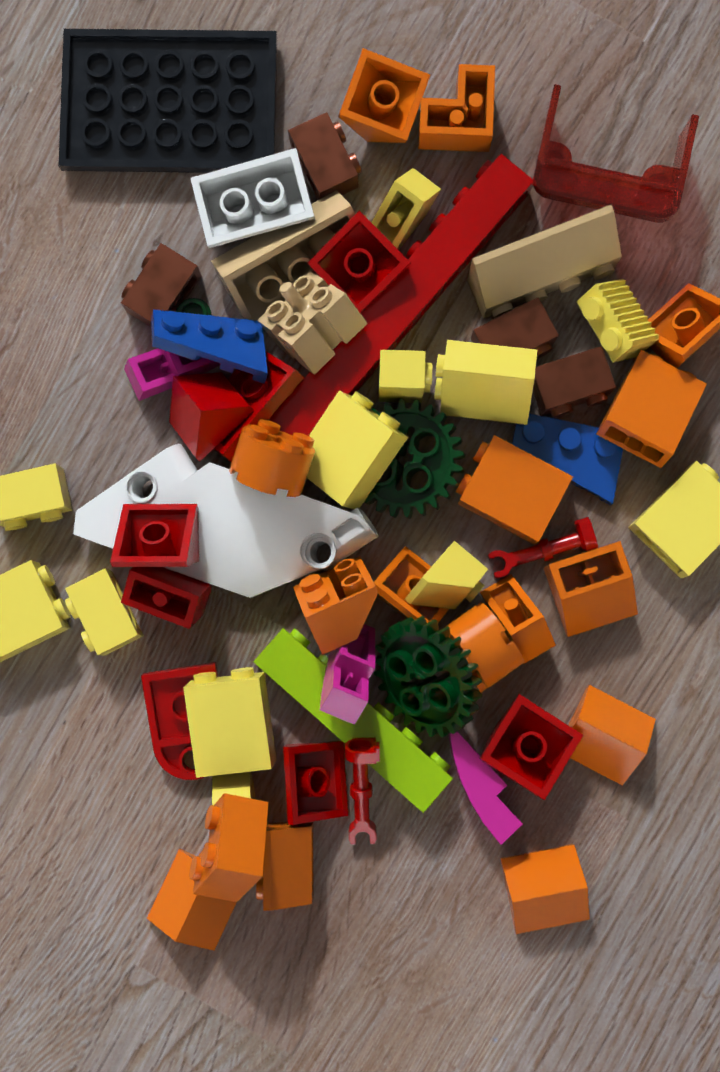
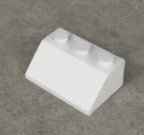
M296 148L190 178L208 248L315 219L302 164Z

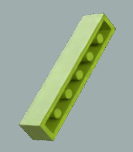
M282 628L253 662L344 743L354 738L376 737V742H379L380 762L368 765L424 813L452 781V776L447 773L451 766L435 751L430 757L422 751L419 746L423 741L409 728L405 727L402 732L391 723L395 716L379 702L374 707L367 703L355 725L320 711L321 693L328 657L325 654H320L317 658L310 652L307 647L311 642L297 629L294 628L289 633L286 629Z

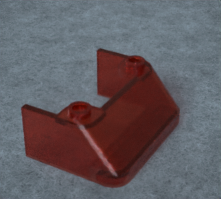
M554 84L535 159L533 187L535 191L547 199L597 210L612 205L615 214L651 222L663 223L670 220L680 207L699 116L692 114L681 132L673 167L653 165L644 172L642 177L572 162L570 150L564 144L550 140L561 86Z

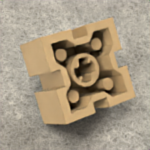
M310 270L304 276L299 277L293 284L291 282L282 284L279 292L285 298V301L273 302L257 320L282 351L293 359L296 358L302 366L314 375L335 355L333 349L341 341L347 344L368 324L345 292L332 284L328 286L324 279Z

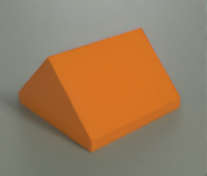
M363 48L338 117L367 142L406 143L430 74Z
M688 283L648 319L649 322H652L651 327L656 328L655 333L659 334V340L651 345L650 348L664 362L676 368L680 367L720 330V298Z
M406 546L374 581L378 590L377 596L405 619L412 617L416 620L424 616L427 623L434 619L439 623L449 610L448 608L412 605L404 600L431 568L428 563Z
M588 685L568 724L584 735L570 758L623 786L647 755L656 719Z
M574 844L500 858L516 934L590 920L588 887Z
M179 849L147 919L175 942L215 951L237 902L193 894L194 880L190 879L189 873L191 862L195 855Z

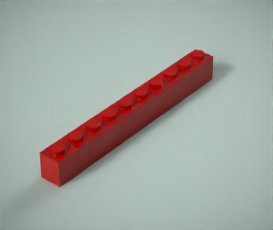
M500 154L493 163L487 160L477 172L475 177L478 180L470 189L465 186L456 195L452 202L455 205L447 215L441 213L434 220L429 228V231L432 233L425 241L417 240L408 250L406 257L411 264L361 313L368 324L347 344L341 341L333 349L335 355L315 375L309 372L297 385L293 393L273 413L269 421L279 424L281 426L279 431L291 435L293 433H302L309 436L339 390L353 396L355 391L357 392L380 366V350H394L472 261V258L479 253L531 192L534 180L503 154Z

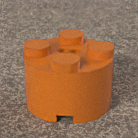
M259 419L258 425L248 424L244 426L229 469L230 474L238 472L236 480L250 488L267 494L276 495L277 489L288 490L287 497L300 496L315 454V449L313 448L315 440L302 433H293L291 435L279 431L281 427L279 424L265 419Z
M480 602L445 626L450 627L449 638L452 640L459 636L462 638L459 645L461 651L471 650L470 655L466 659L468 663L478 664V668L472 671V675L482 679V683L476 686L480 693L493 686L525 662L514 641L510 642L504 631L506 629L484 603Z

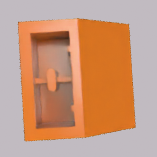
M621 541L548 564L543 568L567 637L638 615L633 576Z
M360 556L355 559H344L338 562L334 568L324 573L308 575L299 584L293 586L304 617L322 655L358 639L378 595L377 587Z
M313 822L296 825L268 823L266 827L263 877L256 883V899L263 900V911L312 904L314 898Z

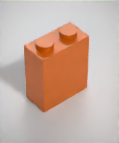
M641 350L630 365L596 435L662 468L673 456L707 383L697 379L694 374L688 371H682L664 362L658 355L649 354Z
M494 435L490 444L482 441L473 461L479 464L474 474L471 476L465 473L456 490V493L462 495L458 505L535 545L541 539L573 476Z

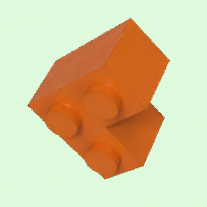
M459 64L456 81V99L421 98L419 150L490 151L493 138L495 65Z
M224 793L214 806H209L205 819V828L210 829L209 842L204 845L202 852L198 856H194L190 866L189 877L191 880H194L193 894L238 902L263 877L269 802Z

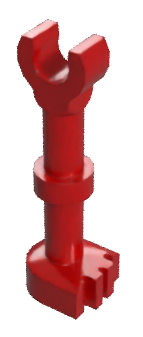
M589 517L574 521L576 533L551 541L545 538L539 540L538 545L515 552L492 551L488 554L489 560L499 557L505 561V568L494 572V578L505 577L509 574L511 568L542 558L544 561L554 559L553 555L578 547H581L585 552L597 549L598 544Z
M376 737L354 738L345 743V758L353 763V783L350 784V796L354 799L355 820L349 825V842L351 845H355L357 833L366 832L370 835V844H375L377 840L376 825L370 820L369 798L373 795V786L368 778V764L380 762L379 742H376Z

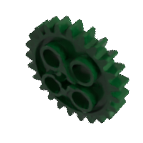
M400 399L398 409L394 410L388 402H385V413L401 424L398 428L400 432L408 437V431L411 427L415 431L409 446L407 447V439L390 463L392 468L391 477L385 482H377L364 501L367 505H370L378 500L376 511L383 513L389 506L390 516L396 518L400 509H403L405 517L411 519L413 508H417L422 516H426L427 504L430 503V505L438 510L440 506L437 498L440 495L446 499H451L450 494L446 490L448 485L453 487L459 486V483L453 478V474L464 473L465 470L456 464V460L465 458L466 454L455 450V447L462 444L463 440L461 437H450L457 429L454 423L443 426L447 419L444 412L433 417L435 408L432 404H429L424 411H421L419 400L415 399L409 409L406 402ZM373 408L372 410L380 416V413ZM426 436L435 437L436 445L434 449L428 453H421L419 451L420 440ZM408 448V453L413 457L412 462H406L403 469V465L398 461L399 456H405ZM419 471L426 472L428 475L427 484L421 489H413L411 486L413 475ZM403 472V487L400 491H397L396 486Z
M424 616L416 620L409 617L388 628L389 631L381 634L382 642L375 646L380 653L375 657V663L380 665L381 668L375 671L374 675L383 678L384 683L380 684L378 689L387 691L389 694L384 700L385 703L393 702L396 705L393 713L395 716L400 713L405 715L404 725L408 726L415 722L417 733L426 729L429 737H433L437 733L441 737H445L449 733H456L474 719L472 714L480 709L475 701L483 695L474 687L482 683V679L472 675V671L478 668V664L468 663L466 658L470 655L471 650L461 651L459 645L462 638L460 636L452 640L449 638L450 627L447 626L439 631L437 620L434 619L427 623ZM441 671H448V672L443 673L442 675H440V676H438V677H437L436 675H434V674H436V673H438V672H441ZM415 677L419 679L416 682L406 683Z

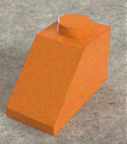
M512 574L480 591L487 607L506 629L504 632L510 642L514 641L525 661L523 664L556 646L544 616Z

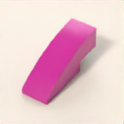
M157 348L129 358L124 370L138 400L141 401L171 389L173 376L204 374L220 366L221 363L203 357L195 361Z
M364 624L357 640L330 651L323 681L320 711L354 725L368 703L369 678L375 670V628Z
M458 732L454 734L449 733L451 755L466 796L483 824L502 845L523 825L497 797L507 784L488 764L479 759L480 755Z

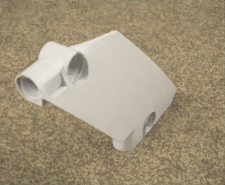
M175 444L166 448L76 510L73 532L74 535L113 549L123 504H197L199 562L189 567L164 568L249 598L319 570L328 571L334 568L338 562L344 560L379 536L370 519L358 507L348 512L304 495L287 497L288 490L277 489L276 495L267 494L250 488L236 480L238 472L230 474L228 468L211 462L197 470L182 444ZM151 480L153 490L148 497H144V484ZM328 544L331 549V556L326 562L320 563L317 559V550L321 545Z

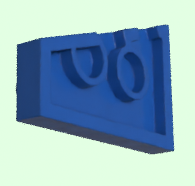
M153 309L151 318L153 347L195 361L203 357L221 363L219 369L233 373L234 368L253 374L252 380L265 384L268 371L263 327L258 321Z
M529 414L527 425L515 424L511 444L573 476L571 484L580 489L587 490L610 506L613 504L623 448L596 435L599 427Z

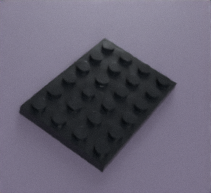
M64 28L59 168L61 171L209 173L275 154L277 31Z

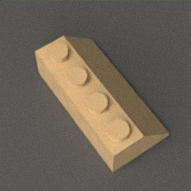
M337 190L312 203L315 219L256 235L211 260L243 319L257 321L273 302L279 300L284 302L285 298L279 292L282 284L286 282L293 284L309 270L318 275L307 263L355 215L350 203Z
M612 205L472 258L467 281L483 319L491 315L495 319L513 310V307L525 302L527 303L537 297L542 302L548 298V293L560 289L561 293L571 291L579 287L581 280L593 276L595 280L612 274L622 257Z

